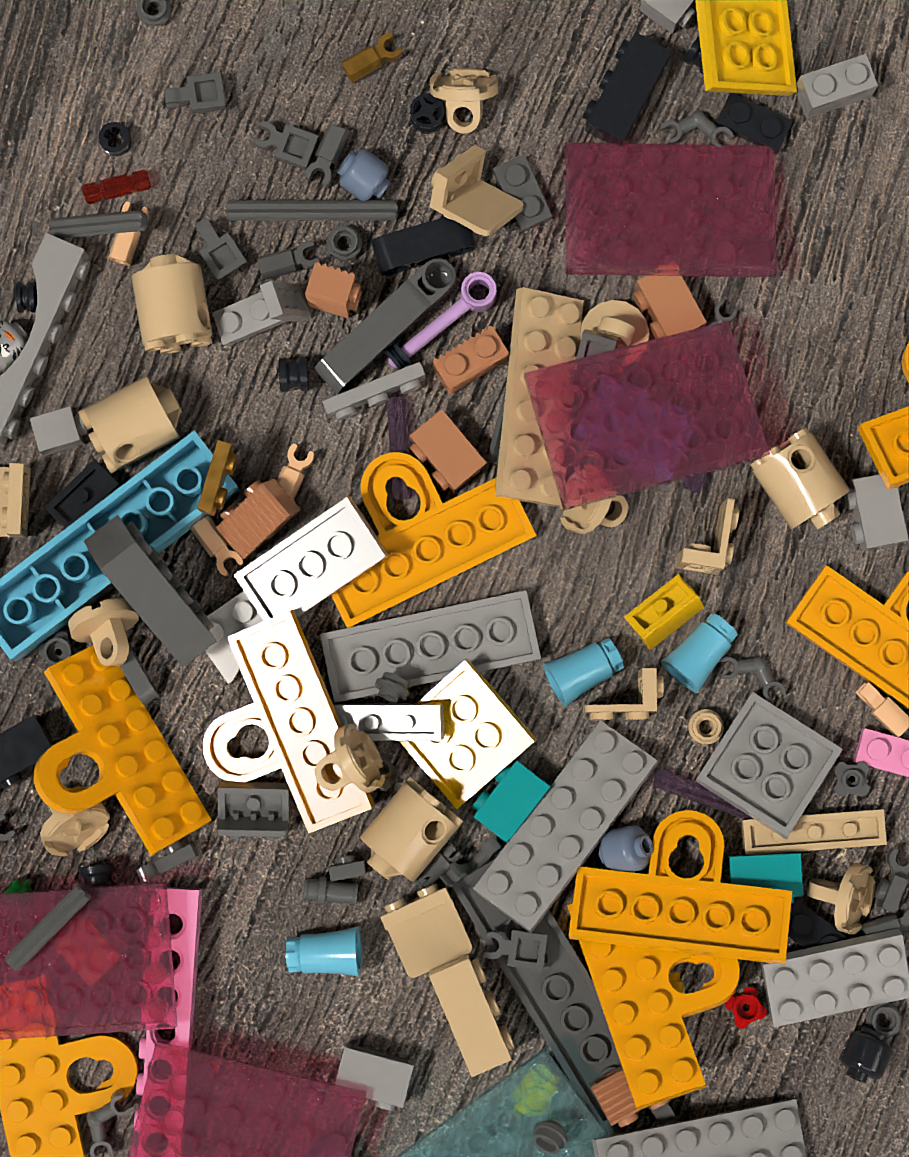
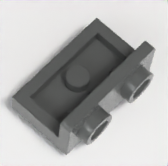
M219 781L218 823L216 828L218 836H226L230 839H240L245 836L262 837L267 840L288 836L290 823V788L288 783Z

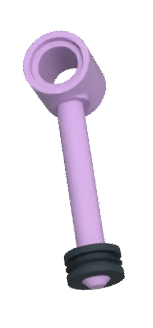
M474 272L468 275L462 283V293L459 295L461 299L401 348L395 343L392 345L394 347L393 350L390 348V352L388 350L384 352L389 358L388 363L391 367L400 370L406 367V365H413L409 358L469 309L474 312H485L491 309L497 299L496 284L493 278L484 272ZM479 284L486 286L489 290L488 296L483 300L473 299L469 294L473 286Z

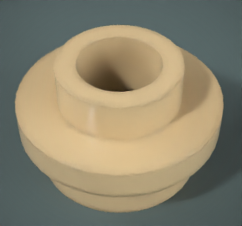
M709 709L699 710L689 720V734L693 740L700 744H712L719 740L723 734L724 724L722 718L715 711ZM703 720L709 721L712 725V729L708 734L702 733L699 729V725Z

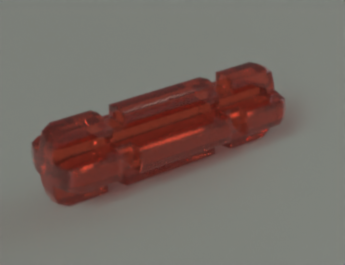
M139 170L132 172V176L123 174L100 180V184L95 182L84 184L82 192L85 201L88 204L100 202V198L103 197L108 200L132 194V190L135 189L138 192L151 188V183L147 171Z

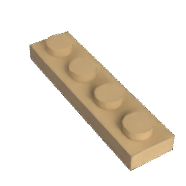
M884 809L801 815L786 839L755 819L741 820L744 855L887 845Z

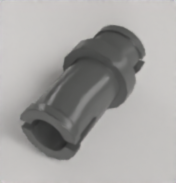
M448 840L414 883L417 886L420 885V889L434 884L440 878L439 875L450 870V864L458 862L464 857L463 853L457 847H454L453 842Z
M320 876L319 880L305 877L303 900H314L319 905H324V902H334L356 906L358 883L327 881V877Z

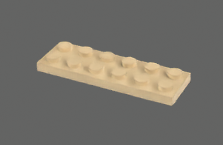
M525 287L516 289L495 488L496 497L553 507L563 506L577 370L575 361L579 349L584 300Z

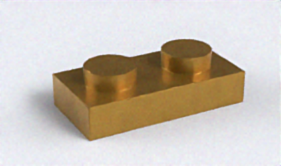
M217 440L197 507L202 513L214 516L216 509L222 510L225 504L228 489L223 488L226 475H233L238 455L233 454L235 448L230 443Z

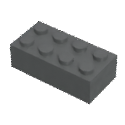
M117 515L85 539L84 543L104 575L178 663L184 667L217 642L210 632L214 624L204 613V609L193 595L190 596L186 591L185 586L176 574L170 571L164 564L165 562L158 552L145 541V537L131 521L126 525Z

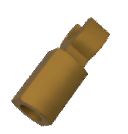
M391 32L382 35L376 46L372 47L370 45L340 62L351 83L382 66L381 63L384 61L395 62L402 56L401 48L392 52L384 48L387 43L393 41Z

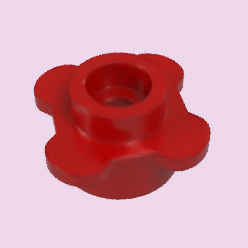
M750 986L745 987L741 994L732 996L725 1002V1007L731 1010L735 1017L734 1024L741 1029L746 1028L749 1023L757 1019H763L767 1013L766 1007L761 1005L757 999V990ZM744 1004L749 1005V1009L747 1011H744L742 1009Z

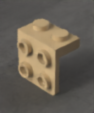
M474 145L464 153L458 154L453 161L443 168L440 167L436 170L431 181L433 191L430 208L443 214L446 218L468 227L476 234L490 236L522 212L524 204L521 200L480 180L486 150Z
M642 668L638 670V704L584 705L583 713H590V720L613 719V713H625L626 720L649 719V713L657 712V698L663 697V676H657V668Z
M436 883L417 891L419 898L408 903L405 902L404 898L396 900L384 906L386 912L380 916L385 930H388L405 971L411 978L418 977L472 951L471 941L446 885L438 888Z

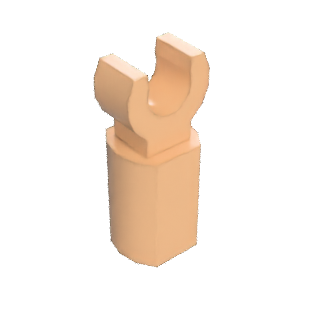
M126 201L121 212L131 211V203ZM143 207L141 211L149 218L148 208ZM141 232L116 233L108 259L130 266Z
M294 443L288 450L289 464L287 467H282L277 479V484L281 485L282 489L286 491V494L293 501L305 477L302 474L303 469L308 468L314 461V452L309 451L305 460H296L295 453L298 446Z
M208 515L194 524L190 530L208 555L217 558L216 565L218 571L227 577L229 573L224 567L227 559H235L240 566L244 565V561L237 552L230 551L227 548L230 544L218 532L216 523Z
M869 682L867 684L863 683L855 692L860 699L873 709L870 713L895 737L901 736L909 728V716L889 697L884 698Z

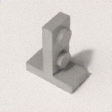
M271 280L260 285L261 292L213 312L212 314L222 344L230 346L287 321L302 322L311 318L301 285Z

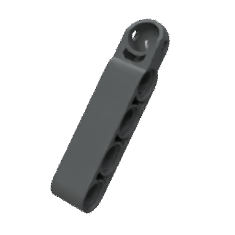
M432 259L426 262L319 361L314 370L337 395L348 389L385 354L386 350L389 351L393 344L403 338L452 290L456 282V272L452 264L443 259Z

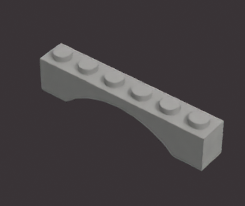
M48 233L45 234L32 262L37 288V308L29 339L19 357L0 375V443L5 445L8 438L12 439L18 430L20 420L17 419L22 406L26 408L32 399L34 388L31 385L36 375L40 376L45 370L48 362V356H45L50 343L55 344L62 331V325L59 324L65 311L70 312L77 296L74 293L79 280L83 281L86 278L91 262L88 261L89 255L85 249Z

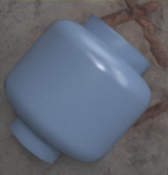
M361 149L357 153L352 150L337 170V173L341 175L339 184L361 201H367L373 195L380 198L390 184V181L386 179L389 169L388 165L366 149Z
M636 825L610 829L604 835L599 845L601 862L609 870L635 872L643 870L648 866L653 852L651 839L642 828Z

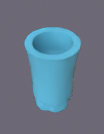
M715 613L711 614L674 651L662 659L661 664L678 682L689 690L699 693L709 674L731 647L730 643L737 637L738 633L725 619Z
M606 638L598 644L594 642L581 650L542 664L549 684L564 707H567L579 696L599 683L613 677V673L624 668L621 655L610 638Z
M359 927L318 934H301V937H288L286 940V964L289 972L302 971L303 974L329 973L360 977L362 972V942Z

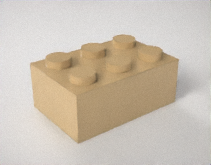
M469 954L430 970L429 978L471 1077L511 1061L510 1050L515 1049L514 1042L506 1024L499 1027L496 1017L501 1015L492 991L485 994L481 983L487 980L479 959L471 960Z

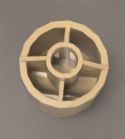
M167 254L151 258L143 270L132 275L142 344L145 347V351L160 350V354H171L181 351L180 345L191 343L192 347L212 344V329L202 270L199 264L175 254Z
M147 375L78 411L87 430L91 428L94 430L88 435L96 451L100 453L105 450L106 453L102 455V458L111 474L180 438L176 426L179 416L183 412L170 388L153 384Z
M806 427L788 438L780 446H775L760 456L761 458L750 464L753 468L752 472L791 530L807 519L811 520L817 530L841 515L834 502L851 491L812 432L810 433Z
M409 777L360 836V839L371 848V857L367 863L387 880L391 876L403 875L414 883L464 821Z

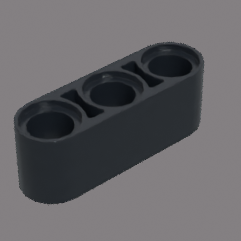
M446 217L388 233L371 241L382 276L421 267L432 259L445 260L477 248L473 231Z

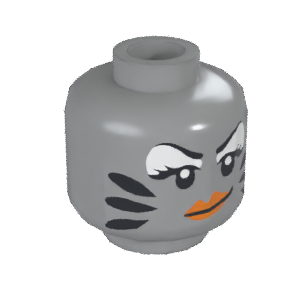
M6 320L0 321V372H5L12 365L29 339L17 322L11 324Z

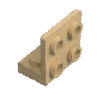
M9 463V467H0V537L28 538L31 468L25 464Z
M727 498L719 507L713 552H711V546L691 543L690 547L683 548L677 554L675 568L717 575L724 567H727V564H731L734 543H728L729 534L732 533L733 529L736 530L739 518V508H734L735 499Z

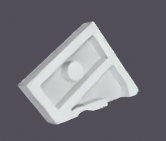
M242 591L208 615V618L214 624L210 632L217 642L206 649L205 652L228 684L234 682L240 667L227 637L264 622L245 591Z

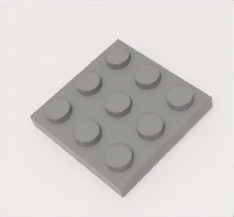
M752 692L697 777L696 782L786 839L843 749Z

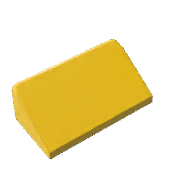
M677 574L626 614L624 618L648 649L651 650L704 608V605L696 592Z

